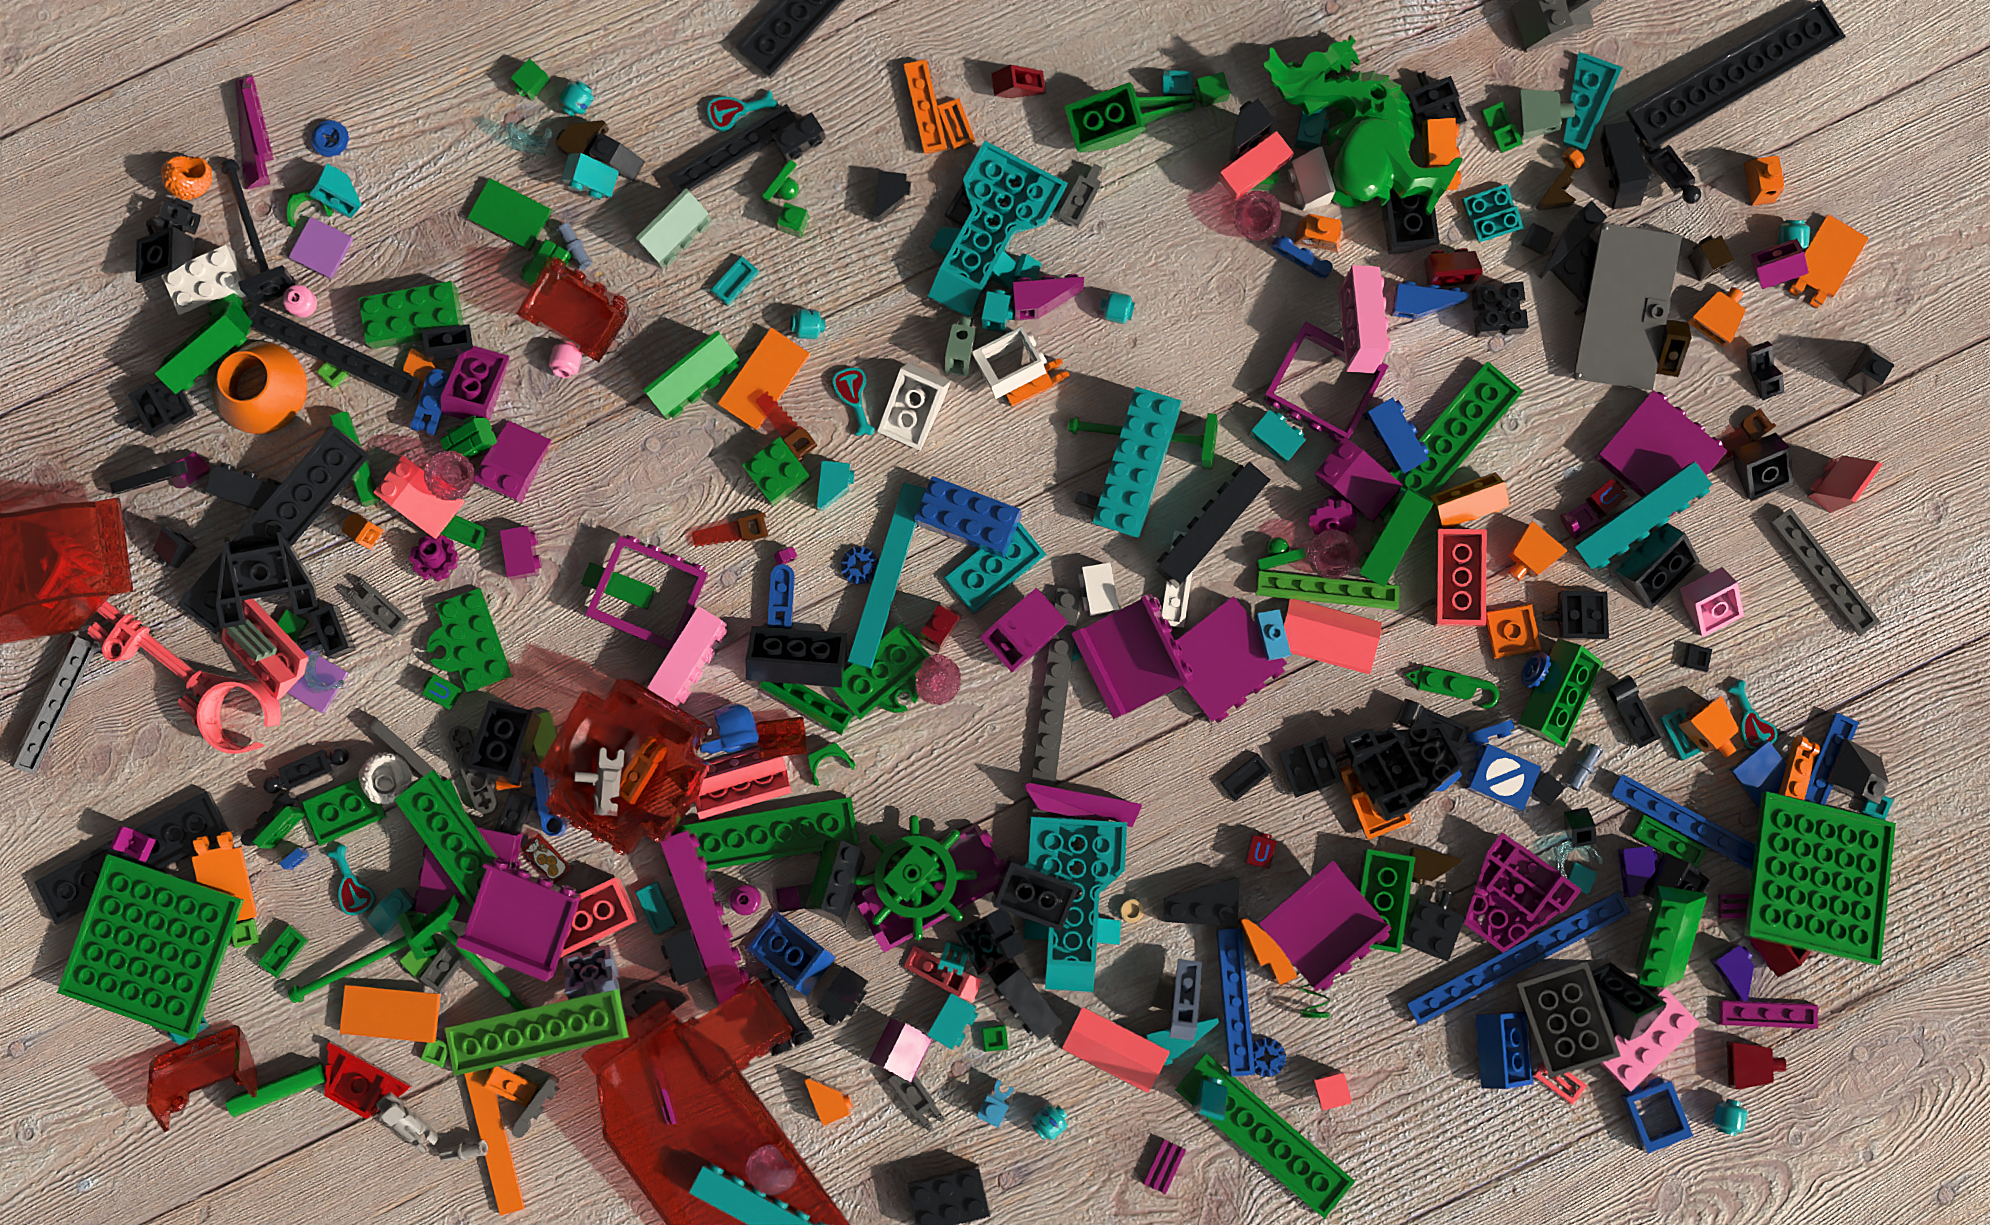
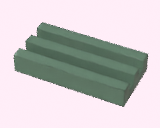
M248 619L244 625L227 628L226 633L255 662L276 654L277 648ZM239 632H241L248 639V641Z

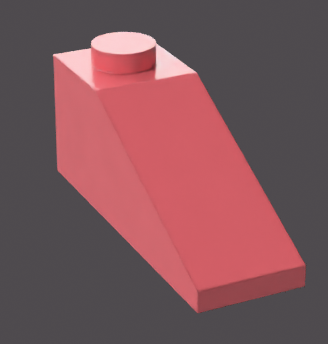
M915 945L913 946L904 968L960 998L973 1002L983 979L964 969L962 975L957 974V969H953L952 973L948 972L947 966H944L943 970L938 969L940 957Z

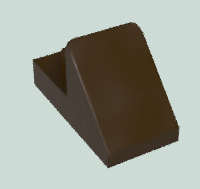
M1567 165L1535 208L1537 210L1572 206L1576 199L1565 191L1574 180L1570 176L1575 170Z

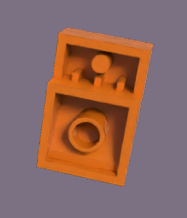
M1350 764L1338 769L1343 787L1367 840L1412 823L1409 813L1386 822L1380 817L1378 812L1372 810L1351 770Z
M1239 918L1238 923L1240 928H1242L1255 963L1260 966L1267 964L1274 983L1281 985L1297 978L1292 964L1278 944L1259 926L1246 918Z

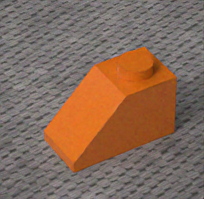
M354 512L353 515L350 514L343 523L344 528L342 529L343 533L370 550L384 531L357 512Z
M812 1077L804 1080L822 1126L851 1114L850 1108L853 1107V1104L848 1094L844 1095L841 1089Z

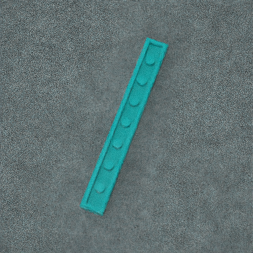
M903 483L850 652L849 663L872 669L916 528L914 518L926 488Z

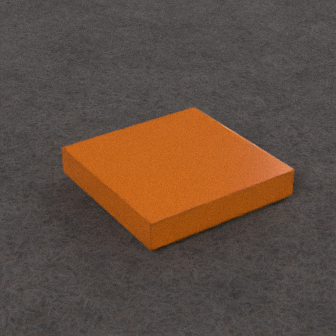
M1532 604L1486 612V627L1493 659L1541 651Z

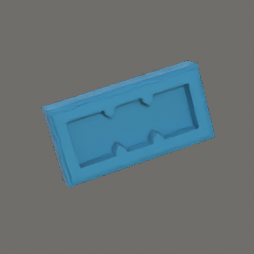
M1280 609L1257 613L1255 618L1266 661L1291 656Z

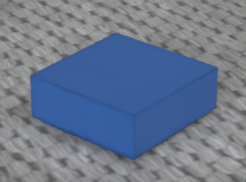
M297 848L279 864L284 870H293L309 856V852L305 848Z

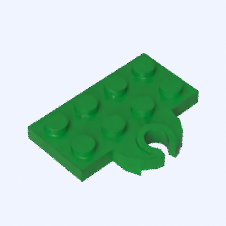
M481 588L435 604L443 626L435 630L430 636L427 652L431 653L437 647L443 646L446 649V655L442 659H431L430 661L434 666L448 673L459 672L466 693H471L513 677Z
M901 622L880 640L872 669L852 664L844 671L842 688H832L860 721L878 705L891 713H903L908 711L905 705L898 703V695L902 692H908L911 695V701L914 704L917 703L920 695V684L915 674L933 658Z

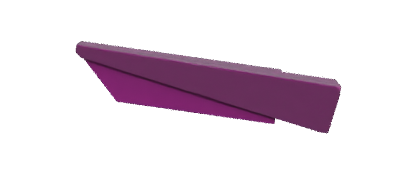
M1022 782L1023 789L1027 791L1037 810L1094 821L1111 820L1114 822H1127V827H1133L1142 808L1140 803Z

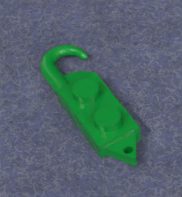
M1423 666L1420 670L1405 674L1418 687L1417 690L1462 700H1468L1473 697L1477 688L1489 690L1492 694V699L1489 703L1481 704V708L1484 709L1495 706L1499 700L1498 688L1488 680Z

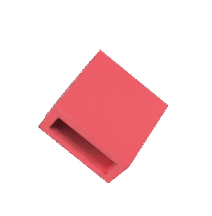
M1342 1071L1329 1073L1324 1077L1313 1079L1322 1111L1352 1103L1345 1074Z

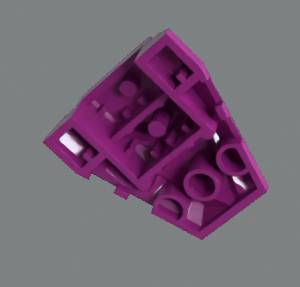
M1501 831L1486 852L1463 923L1504 953L1529 936L1530 932L1548 923L1549 919L1567 910L1581 892V889L1544 860Z

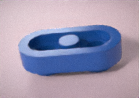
M1508 720L1468 733L1466 736L1469 743L1474 742L1475 746L1488 743V737L1497 735V738L1500 739L1512 735L1510 730L1515 729L1512 720Z

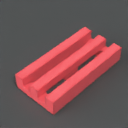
M1544 1061L1539 1064L1538 1069L1533 1073L1536 1079L1572 1105L1587 1086L1570 1072L1563 1075L1579 1086L1577 1090L1560 1077H1552L1573 1093V1096L1570 1097L1541 1076L1542 1072L1548 1075Z

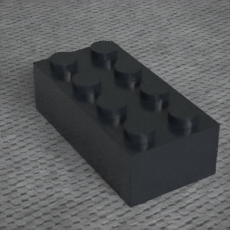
M752 626L745 659L746 680L842 688L847 654V634Z

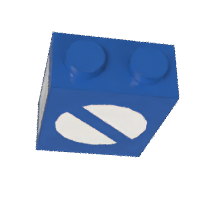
M1490 744L1483 745V748L1479 747L1474 757V760L1477 761L1475 767L1470 769L1466 775L1465 782L1468 784L1465 789L1518 812L1524 811L1541 766Z

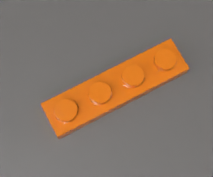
M927 60L904 64V69L924 155L947 150Z

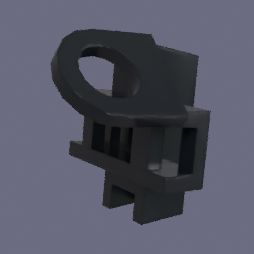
M175 198L172 203L167 201L160 202L158 205L161 207L159 214L146 222L150 235L154 233L152 226L156 232L172 227V225L179 227L178 230L184 233L186 231L195 235L201 215L192 212L193 204Z

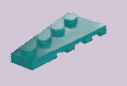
M1579 51L1570 103H1574L1575 117L1567 118L1563 145L1573 147L1584 153L1586 152L1623 67Z

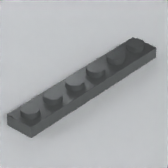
M1791 508L1770 522V525L1858 636H1862L1880 622L1878 617Z

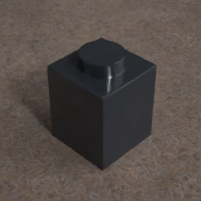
M1588 807L1564 811L1565 832L1572 848L1596 844V825Z

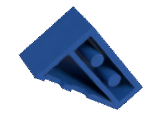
M1392 397L1362 415L1365 420L1369 419L1375 429L1373 431L1375 436L1382 441L1386 448V453L1399 473L1404 474L1427 461L1429 451L1423 441L1419 442L1415 436L1417 430L1410 420L1406 421L1402 414L1405 410L1399 400L1395 401Z

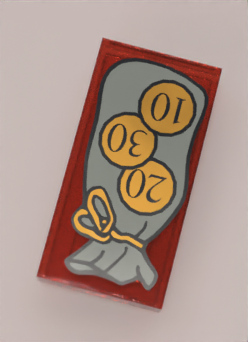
M538 833L521 849L553 881V884H556L573 868L541 833Z

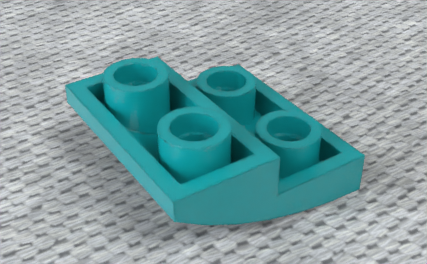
M1508 184L1462 198L1469 223L1478 243L1523 229L1518 207L1514 206Z

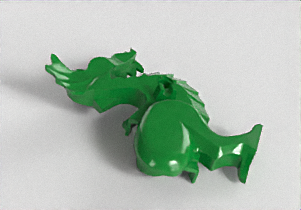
M1351 34L1348 37V41L1343 40L1342 42L1332 43L1325 53L1311 52L1301 65L1297 62H1290L1285 65L1278 57L1274 48L1271 47L1268 51L1269 60L1263 63L1262 68L1268 72L1271 77V84L1278 88V92L1284 100L1293 105L1300 106L1306 116L1328 106L1337 107L1346 114L1347 118L1326 133L1329 139L1328 146H1331L1337 138L1342 141L1334 163L1333 181L1336 186L1357 200L1369 201L1375 196L1380 197L1381 206H1384L1390 199L1391 188L1396 191L1400 198L1415 194L1426 196L1425 210L1430 216L1439 198L1450 185L1463 159L1456 157L1448 165L1432 168L1419 167L1413 163L1409 155L1410 142L1415 137L1412 125L1414 117L1409 107L1411 101L1401 90L1402 85L1389 80V75L1375 73V70L1364 73L1358 71L1350 77L1345 75L1336 80L1333 78L1324 80L1331 71L1339 74L1341 67L1348 73L1351 69V61L1355 65H1359V57L1353 49L1356 40Z

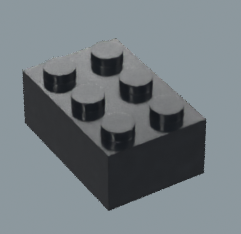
M488 701L466 769L477 777L519 786L541 718L533 710Z
M979 1165L912 1181L907 1185L916 1225H959L991 1216Z

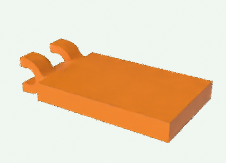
M1826 215L1811 239L1809 246L1804 251L1809 273L1796 278L1788 292L1797 297L1799 293L1803 292L1806 285L1812 287L1817 291L1810 300L1809 305L1817 309L1819 305L1824 303L1827 296L1833 298L1869 238L1833 216Z
M232 831L222 832L221 835L217 836L218 844L221 848L210 849L208 835L193 840L194 848L198 855L192 856L197 883L244 899L237 921L255 918L257 911L242 846L234 847Z

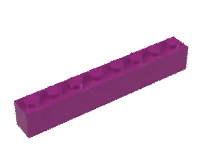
M690 829L661 839L662 849L726 1023L753 1014L756 1010L755 1006L758 1005L754 992H749L746 983H749V978L746 970H741L738 961L741 960V956L737 946H732L730 940L733 937L731 928L728 923L724 924L721 916L725 914L720 901L716 902L713 894L716 892L715 884L712 878L708 879L705 870L708 869L705 857L703 855L700 856L697 847L700 844L696 833L691 834Z

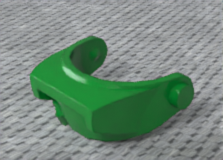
M311 189L289 194L287 221L290 227H296L294 214L297 207L307 200H317L309 195ZM323 203L328 217H332V214H334L333 209Z
M835 741L808 754L810 769L814 777L811 780L814 786H820L819 780L816 777V768L819 762L826 757L840 756L849 763L852 770L855 769L856 764L854 760Z

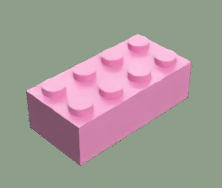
M1352 265L1338 290L1347 372L1374 373L1379 364H1382L1385 354L1390 350L1391 341L1390 338H1387L1388 318L1385 317L1384 311L1386 308V298L1383 297L1382 293L1384 278L1380 275V267Z
M698 606L647 688L676 706L680 703L684 704L691 693L688 689L693 682L696 684L703 674L701 670L705 662L710 663L716 653L713 649L718 642L722 643L729 632L726 630L728 625Z
M1657 987L1652 992L1665 1001L1667 1006L1643 1035L1630 1042L1613 1030L1612 1032L1621 1057L1599 1063L1625 1090L1632 1091L1700 1024L1666 988Z

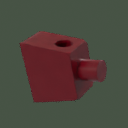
M944 603L939 604L922 629L919 641L939 654L963 615Z
M1726 1041L1728 1088L1740 1090L1774 1083V1072H1786L1787 1063L1785 1057H1773L1772 1048Z

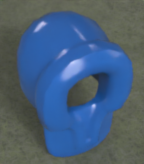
M738 703L724 705L716 709L714 716L721 739L700 745V752L713 754L725 751L726 753H732L755 745L759 740V734L757 733L751 710Z

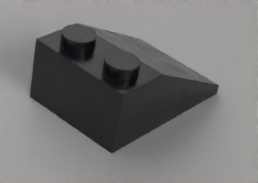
M1009 855L991 900L995 908L1062 931L1079 885L1030 862Z

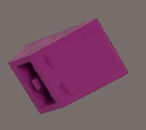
M1068 274L1064 276L1065 278L1055 279V276L1041 277V280L1032 281L1031 278H1020L1017 282H1013L1015 321L1039 319L1081 293L1084 287V277H1079L1078 274Z
M1036 587L996 621L980 638L1011 672H1015L1069 622Z

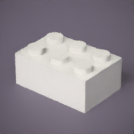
M227 245L194 258L175 271L162 275L178 315L188 322L211 312L208 304L232 293L237 294L241 298L246 296L240 290L238 284L239 281L246 279L235 252Z

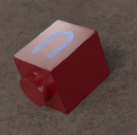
M1612 478L1585 500L1601 518L1628 496L1625 493L1624 486Z
M1258 832L1257 836L1251 835L1244 863L1270 869L1277 841L1271 840L1272 835Z

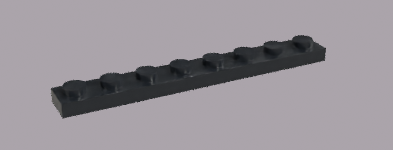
M253 303L247 314L253 321L250 328L404 400L411 402L421 384L419 379L256 303Z

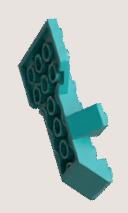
M987 141L983 142L963 178L964 189L972 210L962 229L940 226L929 248L945 255L946 258L939 268L928 298L968 317H971L990 278L1010 290L1013 289V282L1018 280L1014 276L1018 264L1005 251L1016 233L1046 225L1067 187V182ZM1015 181L1019 183L1018 187H1011V184H1014ZM1004 201L1008 202V206H1000V203H1003ZM997 221V226H989L988 222Z
M1031 817L1028 862L1079 885L1078 891H1082V895L1074 899L1062 931L1025 918L1024 939L1048 941L1045 989L1093 992L1097 944L1120 945L1121 921L1098 918L1099 894L1125 871L1127 822ZM1076 838L1084 842V847H1081L1079 851H1075L1074 847H1071V843L1075 842ZM1074 862L1080 863L1079 866L1083 867V871H1079L1078 875H1074L1073 871L1069 869V867L1074 865Z

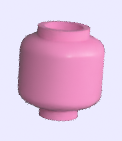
M292 285L283 294L282 300L285 309L295 317H308L316 310V296L303 285Z
M564 341L556 344L551 351L549 367L556 376L570 378L571 375H575L579 371L582 353L572 342Z

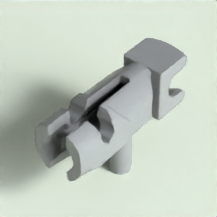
M599 748L596 762L597 773H574V781L590 782L595 786V793L592 796L594 815L617 816L618 804H613L609 799L619 796L624 750L616 751L615 758L609 760L606 757V749Z
M393 1093L385 1095L376 1104L377 1108L382 1112L379 1115L380 1118L390 1127L393 1126L421 1153L427 1151L422 1145L424 1140L419 1136L422 1132H424L426 1139L433 1145L437 1142L438 1136L432 1127L405 1107L403 1100L398 1099Z

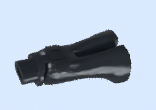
M768 969L753 976L757 984L755 990H757L758 1002L768 1028L771 1056L774 1057L793 1049L779 1013H781L788 1026L795 1047L814 1039L812 1031L796 1012L785 988L780 983L779 978L774 977L772 970Z

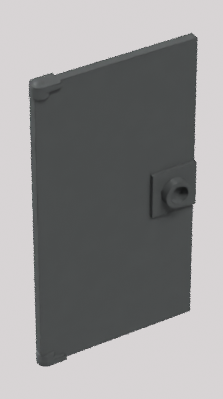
M1601 223L1572 379L1653 391L1682 235Z

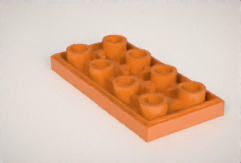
M771 327L718 402V405L758 431L807 361L810 353Z
M345 985L339 1034L435 1043L441 994Z

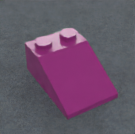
M473 346L472 349L460 354L441 395V414L462 420L471 416L490 420L510 356Z
M508 421L498 436L497 443L490 448L483 459L474 481L485 488L522 504L552 440Z
M1345 437L1315 472L1317 483L1341 500L1350 503L1352 508L1372 522L1376 520L1403 487L1397 479L1364 450Z

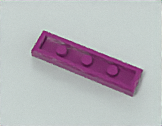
M1719 1000V1025L1818 1029V1005Z

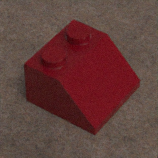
M1467 248L1456 249L1454 253H1445L1444 250L1432 251L1425 259L1427 285L1442 287L1474 284L1483 273L1476 251H1468Z
M1753 937L1748 938L1753 948L1760 953L1766 961L1768 968L1777 977L1800 967L1812 952Z

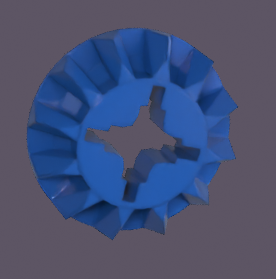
M334 120L324 121L317 125L311 138L314 149L320 155L329 158L336 155L340 156L341 152L347 150V144L350 141L347 129L341 123ZM335 134L334 138L338 143L331 142L327 145L328 141L323 135L332 137Z
M863 546L853 547L844 554L841 560V571L848 581L854 584H865L874 578L878 559L872 550ZM856 556H858L861 562H868L863 566V575L861 571L859 572L858 568L850 569L856 564Z
M1538 652L1527 660L1521 676L1524 686L1533 688L1534 686H1539L1541 680H1545V675L1549 673L1548 668L1551 666L1550 656L1544 652Z
M1272 1038L1256 1040L1252 1044L1255 1073L1263 1077H1271L1280 1073L1286 1061V1053L1283 1046ZM1265 1047L1270 1055H1277V1057L1270 1060L1269 1068L1265 1061L1257 1060V1058L1264 1055Z

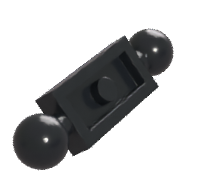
M1643 142L1644 150L1652 154L1649 156V162L1672 192L1677 194L1683 191L1682 198L1686 203H1697L1701 198V190L1697 186L1692 185L1695 183L1694 175L1672 147L1668 145L1662 148L1661 145L1649 151Z
M343 747L333 748L328 756L325 750L315 752L278 768L281 776H267L263 780V788L270 794L279 792L282 785H285L287 791L295 789L334 772L331 765H344L349 759V753Z

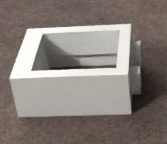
M1022 326L972 352L980 372L996 399L1046 373L1043 364L1047 362L1042 351H1036L1034 348L1036 342L1032 334H1026ZM1024 346L1033 363L998 380L989 363Z

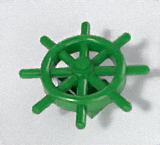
M911 815L909 818L910 836L898 839L888 845L877 834L870 835V842L882 854L877 861L875 873L873 875H857L855 884H875L877 893L884 903L883 907L872 918L874 925H879L893 911L902 917L913 919V937L915 940H921L923 937L922 918L932 916L944 909L956 921L963 919V914L949 901L955 892L957 880L976 879L978 871L956 870L954 860L947 850L959 838L960 832L958 830H952L939 843L931 838L919 836V818L916 815ZM910 847V851L903 858L897 854L903 849ZM920 847L928 848V849L932 850L933 852H932L930 855H928V854H927L922 848H920ZM940 858L945 865L946 871L937 870L939 867L937 861ZM892 861L896 866L889 874H886L888 864ZM946 881L943 892L937 891L929 882ZM886 884L896 891L892 897L887 890ZM922 890L934 900L933 903L922 907ZM902 899L906 902L911 899L912 908L900 905L899 902Z

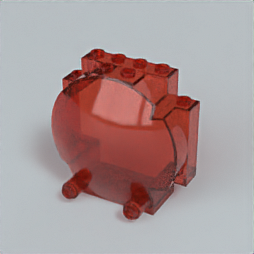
M617 678L605 700L590 691H582L539 766L545 771L543 774L555 781L557 778L559 779L545 805L551 808L550 812L559 818H563V816L571 820L570 824L581 831L586 829L592 833L591 837L601 843L606 841L612 845L611 849L623 856L624 854L633 853L643 836H647L658 843L660 840L662 842L667 841L680 819L695 803L700 793L703 779L712 764L696 755L701 743L705 741L711 726L630 678ZM654 736L657 739V744L653 751L660 744H664L667 747L664 758L658 762L659 765L635 804H630L620 795L614 798L611 797L609 800L613 804H618L617 816L594 815L592 796L595 793V786L590 782L574 781V773H597L596 762L599 748L606 749V757L609 760L615 758L616 751L624 750V761L621 769L622 776L636 751L641 748L648 737Z

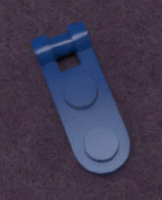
M1286 236L1274 238L1270 247L1276 253L1318 278L1325 279L1329 276L1333 268L1329 260L1320 261L1313 257L1314 254L1306 248L1300 249L1293 245L1294 242Z
M434 369L427 374L415 416L411 422V430H423L429 435H436L442 416L441 395L449 379V375L445 371ZM425 415L431 416L429 422L423 421Z
M785 564L777 565L771 572L767 627L792 629L795 573L791 567ZM776 612H785L784 619H776Z

